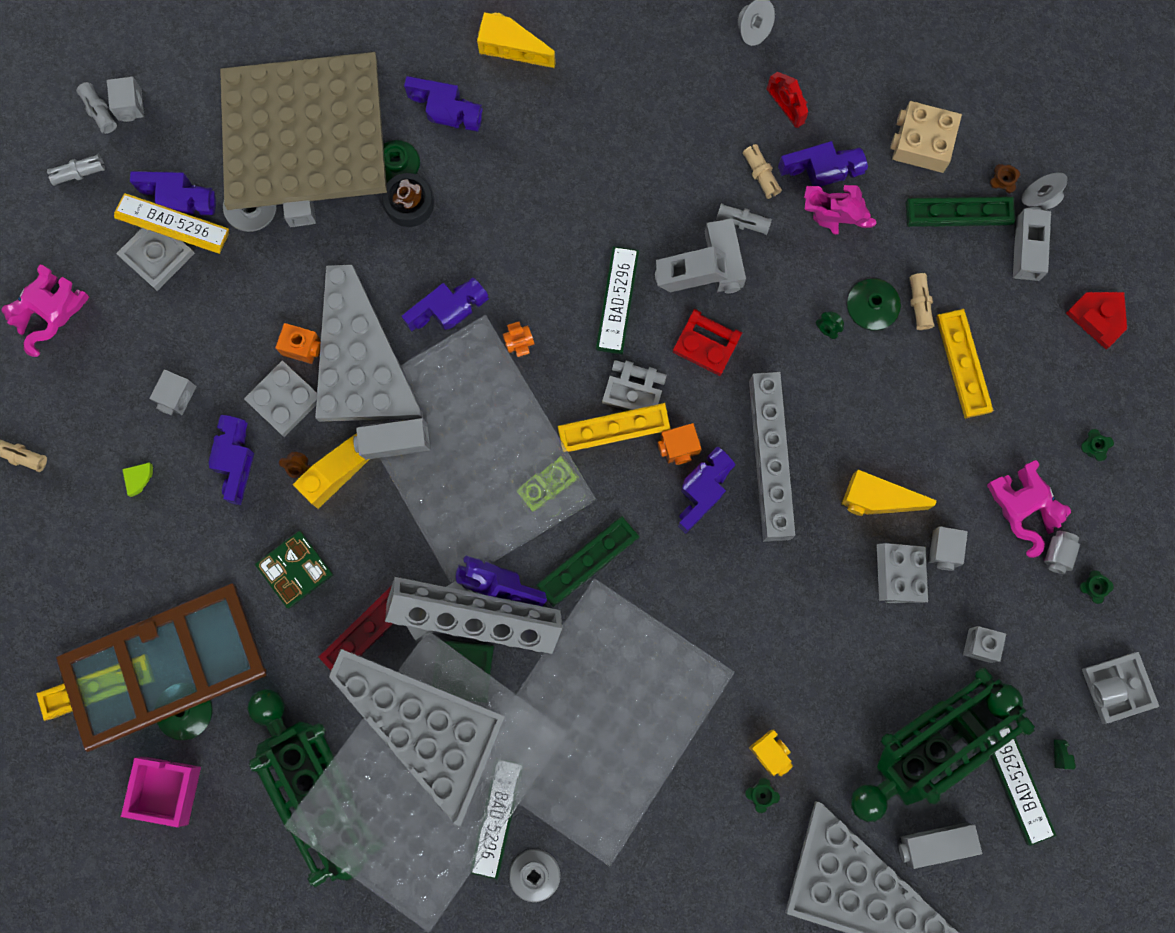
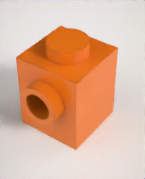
M284 323L276 349L282 356L312 364L314 357H318L320 354L321 342L316 332Z
M693 423L662 432L661 441L657 442L661 457L666 456L668 463L675 462L676 465L691 461L692 456L699 455L701 452V446Z

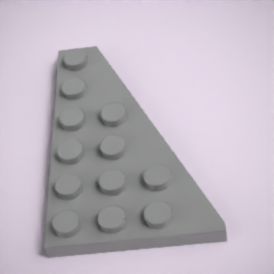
M353 265L326 266L315 418L319 422L423 418V412L383 331V327L361 284L356 269Z
M341 649L329 678L452 822L457 826H461L505 716Z
M814 802L785 911L786 914L846 933H958L822 803Z

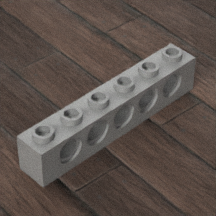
M780 372L757 373L752 375L749 387L763 542L791 540L795 536L781 374Z
M394 577L386 603L385 622L477 639L483 642L503 644L509 647H519L535 652L552 654L562 631L560 610Z

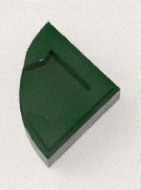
M1054 739L1055 768L1075 769L1074 755L1068 754L1067 747L1070 745L1064 739Z

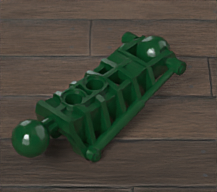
M980 668L975 672L976 675L974 677L976 680L949 699L940 701L895 734L887 733L881 738V743L885 748L877 765L878 772L884 778V781L878 786H860L853 792L850 801L854 814L863 821L875 822L886 814L888 808L887 801L895 795L907 806L925 798L930 805L932 803L935 805L941 800V794L990 759L989 756L1021 733L1024 736L1032 734L1035 731V726L1028 717L1023 716L1027 711L1023 707V697L1020 691L1012 685L1003 684L1000 679L994 682V678L988 670ZM980 685L986 687L974 698H970L967 695ZM961 699V706L956 709L951 707ZM984 699H986L990 713L999 719H1003L1001 723L990 730L972 710ZM945 713L944 718H942L941 720H937L938 717ZM1015 721L1016 728L1002 738L1000 732ZM928 725L929 728L923 733L920 732L921 729ZM951 725L957 732V735L947 741L939 732ZM911 737L912 741L903 746L902 743ZM962 739L967 746L956 753L952 749V745ZM989 740L996 742L987 749L984 746ZM940 746L945 752V757L941 759L934 758L930 753V747ZM971 753H976L974 756L968 759L967 756H969ZM911 762L918 763L922 768V774L919 776L911 775L907 770V765ZM955 765L959 766L955 770L951 771V768ZM938 778H941L937 783H933Z
M264 689L257 691L248 702V714L253 722L265 725L271 737L257 744L256 757L249 760L250 763L248 765L252 772H257L286 830L290 831L311 872L308 874L309 878H307L310 885L315 888L324 883L328 877H330L332 882L336 879L347 881L355 878L361 872L364 863L369 861L367 855H372L382 849L383 842L380 837H373L352 797L353 792L324 737V732H326L324 726L319 723L312 726L300 721L286 728L281 718L285 706L283 698L273 690ZM314 745L316 746V748H317V750H318V752H319V754H320V756H321V757L318 758V759H317V757H316L314 751L312 750V747H313ZM291 750L299 752L301 756L299 763L294 766H289L284 762L285 754ZM324 764L331 775L329 779H327L322 769ZM271 769H275L280 779L275 782L270 772ZM302 776H310L314 781L312 789L307 792L297 788V781ZM334 784L342 797L340 799L337 798L332 788ZM280 789H285L290 799L288 802L285 801ZM326 790L332 804L322 810L315 795ZM310 799L317 813L306 818L299 804ZM346 802L354 816L350 819L347 818L341 806ZM293 807L300 818L299 822L295 821L290 811ZM356 821L366 839L364 845L360 844L351 826ZM302 827L305 828L311 839L306 844L298 831ZM345 828L353 843L343 842L337 844L331 849L328 857H326L319 843ZM315 847L324 865L323 869L317 868L308 851L309 848Z

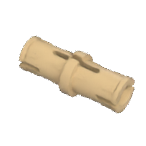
M755 144L752 146L753 150L750 146L743 151V155L753 171V178L758 180L766 198L769 199L772 198L771 194L776 196L782 189L771 172L773 169L771 164L766 163L758 145Z
M927 274L911 275L909 277L913 297L911 299V306L915 310L917 330L933 328L934 323L931 311L933 299L932 296H929Z
M0 440V457L7 459L10 464L15 466L20 464L37 472H41L45 468L47 463L45 455L27 450L24 445L19 443L14 445Z

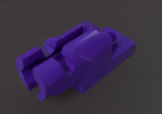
M406 76L404 87L407 97L419 103L427 101L426 114L429 121L453 126L454 128H459V125L464 122L465 130L479 131L483 112L482 105L465 99L460 101L457 85Z
M832 141L781 156L778 168L781 176L790 174V176L798 175L806 169L813 186H825L838 181H845L847 174L851 178L865 174L868 165L861 148L836 152Z
M131 171L130 182L138 192L146 195L155 194V204L188 215H193L195 210L199 211L200 215H214L216 198L212 188L191 185V182L184 173Z
M473 277L454 288V293L442 283L401 317L411 332L416 328L424 327L429 322V317L431 316L447 330L453 328L468 315L472 314L470 303L480 307L489 299L488 294Z
M220 415L217 428L225 434L215 435L213 438L214 442L209 457V468L214 472L229 475V478L224 480L222 486L223 499L231 504L241 505L254 457L253 451L247 447H242V444L245 445L248 423L236 417Z
M716 447L707 457V461L711 466L701 462L684 479L681 492L695 505L694 508L689 505L679 515L682 521L678 527L685 534L726 492L719 483L723 484L729 472L735 467V463L719 447Z
M467 555L463 558L466 567L459 565L457 568L456 582L463 585L464 588L482 593V595L542 607L547 601L545 592L521 585L517 572L498 567L487 561L484 564L480 559Z

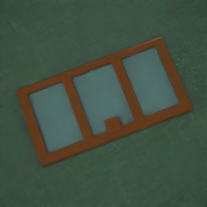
M233 583L56 657L86 752H90L267 676L238 591Z

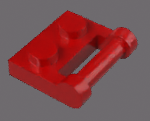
M694 309L672 353L721 376L743 332L737 329L733 331L702 316V312ZM698 325L728 340L729 343L725 347L693 330Z

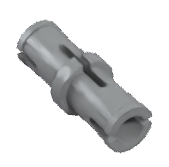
M91 83L80 84L76 91L85 103V110L88 115L94 118L102 133L113 132L117 124L110 116L105 101L99 98Z
M96 154L95 156L78 161L72 159L69 160L68 164L52 169L49 168L47 169V174H51L48 177L52 185L55 186L73 179L79 181L83 179V176L105 171V166L102 165L104 162L100 154Z
M722 203L716 220L733 218L734 225L739 226L738 229L744 230V228L764 233L765 235H767L772 221L771 218L749 213V209H744L743 211Z

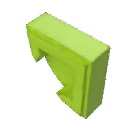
M151 463L122 469L128 496L133 497L143 491V488L147 485L153 474V465Z

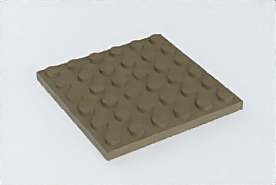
M375 52L220 69L224 205L227 210L279 205L306 200L316 201L387 193L378 65Z

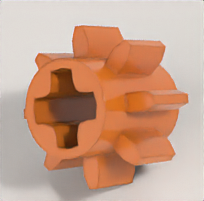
M519 321L507 325L509 332L502 335L508 353L515 351L517 357L529 354L528 347L534 345L529 326L521 327Z

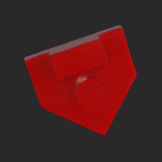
M776 72L769 78L767 91L792 124L798 128L806 121L808 115L807 101L802 95L797 79Z
M1086 292L1066 312L1073 321L1105 349H1108L1127 329L1124 292Z

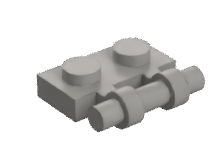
M617 360L614 361L612 370L620 372L622 375L621 378L609 377L602 404L626 411L659 404L662 390L652 388L654 382L664 385L666 374L657 372L655 368L649 367L648 370L634 366V362L627 360L625 363ZM630 376L644 379V385L630 382Z

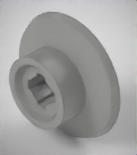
M754 0L741 10L738 16V27L740 28L741 37L746 44L751 46L758 45L771 32L775 11L770 0Z
M1052 173L1041 177L1024 191L1022 202L1027 206H1038L1042 210L1055 207L1064 198L1062 191L1067 185V176L1064 173Z
M529 849L523 851L516 856L510 866V886L514 893L525 901H544L551 897L559 886V865L555 858L544 850ZM532 870L541 874L537 883H533L527 877Z

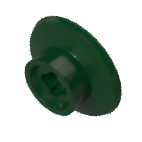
M394 140L383 144L386 182L399 174H417L420 167V157L417 150L411 144L401 140ZM393 157H400L399 162L397 161L392 163L391 159Z

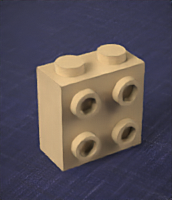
M910 101L906 110L901 109L896 125L900 126L899 134H894L890 149L894 150L892 160L943 173L951 160L962 114Z

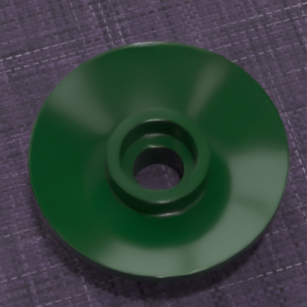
M866 279L857 283L847 298V310L851 319L858 326L867 330L876 331L889 327L900 313L901 302L897 291L892 285L880 279ZM871 299H879L880 305H874Z
M180 683L171 686L160 696L156 709L197 692L195 684ZM211 700L185 710V714L182 717L176 714L157 722L161 731L172 739H193L203 733L208 727L213 712Z

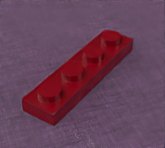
M391 587L318 657L331 671L341 649L361 657L394 625V623L385 622L386 603Z

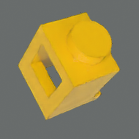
M770 730L752 744L749 749L770 775L775 776L778 773L781 777L793 767L792 761L787 756L791 752L780 739L777 742L774 740V737L778 734L775 730Z

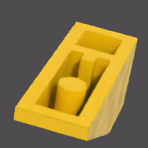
M500 13L483 14L477 39L480 54L551 68L555 67V51L510 17H505Z
M357 433L312 465L293 484L316 508L319 509L370 460L361 457L354 449L353 438L357 436Z
M857 470L852 475L842 505L847 506L849 512L863 516V514L929 510L935 506L937 500Z

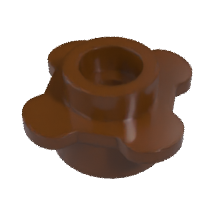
M998 164L994 168L995 176L990 181L991 186L994 189H1005L1007 193L1014 192L1016 190L1015 183L1020 177L1019 170L1011 165Z
M407 179L402 180L397 193L393 195L394 203H401L406 209L415 207L421 199V186L410 184V181Z
M291 452L287 455V458L279 460V465L285 468L288 476L292 478H298L310 468L308 458L300 452Z

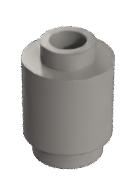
M1057 531L1056 535L1051 538L1044 561L1045 564L1049 565L1048 569L1050 571L1065 574L1066 571L1073 570L1080 547L1077 535L1065 531Z

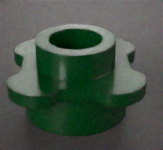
M823 312L821 314L822 318L816 321V325L824 335L829 336L831 339H836L838 332L841 333L844 330V321L835 312Z
M1092 429L1088 432L1089 437L1081 444V450L1097 461H1103L1107 458L1106 453L1109 448L1113 447L1114 441L1111 437L1101 435L1099 430ZM1095 443H1099V448L1095 446Z
M1094 570L1089 573V578L1086 582H1082L1079 588L1082 593H1087L1095 604H1100L1104 602V597L1113 591L1114 585L1107 577ZM1096 584L1099 586L1098 590L1094 588Z
M761 778L756 786L748 788L745 792L746 798L752 800L758 813H765L767 807H770L773 803H778L780 800L779 793L774 792L770 786V781L766 778ZM764 793L765 798H761L760 794Z

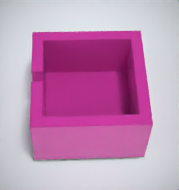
M150 757L134 758L121 817L173 827L188 825L201 767L178 762L170 763L171 761Z

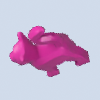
M844 185V192L848 193L831 194L824 192L819 186H806L804 196L806 199L805 210L813 212V220L820 226L829 228L833 234H839V223L855 224L863 228H871L876 225V220L870 218V212L866 208L862 192L857 185Z
M41 264L37 269L39 276L23 289L18 300L2 307V313L8 321L7 323L15 326L21 335L24 334L33 313L39 315L47 322L46 330L32 332L23 343L25 352L32 357L40 355L39 350L34 346L35 342L51 339L57 333L58 328L65 325L69 318L79 311L89 298L84 291L78 289L73 293L71 291L72 282L63 277L58 281L60 286L58 291L54 294L51 293L58 278L51 274L52 271Z
M1037 460L1025 465V468L1018 471L1023 489L1015 492L1011 487L1012 479L1009 475L993 480L987 485L994 500L1002 507L1003 516L1010 523L1013 533L1020 539L1032 541L1033 547L1026 552V555L1032 558L1039 556L1044 551V541L1042 536L1036 531L1022 527L1023 519L1039 510L1047 533L1051 534L1054 528H1060L1061 524L1071 514L1070 507L1055 500L1051 488L1036 472L1039 467Z

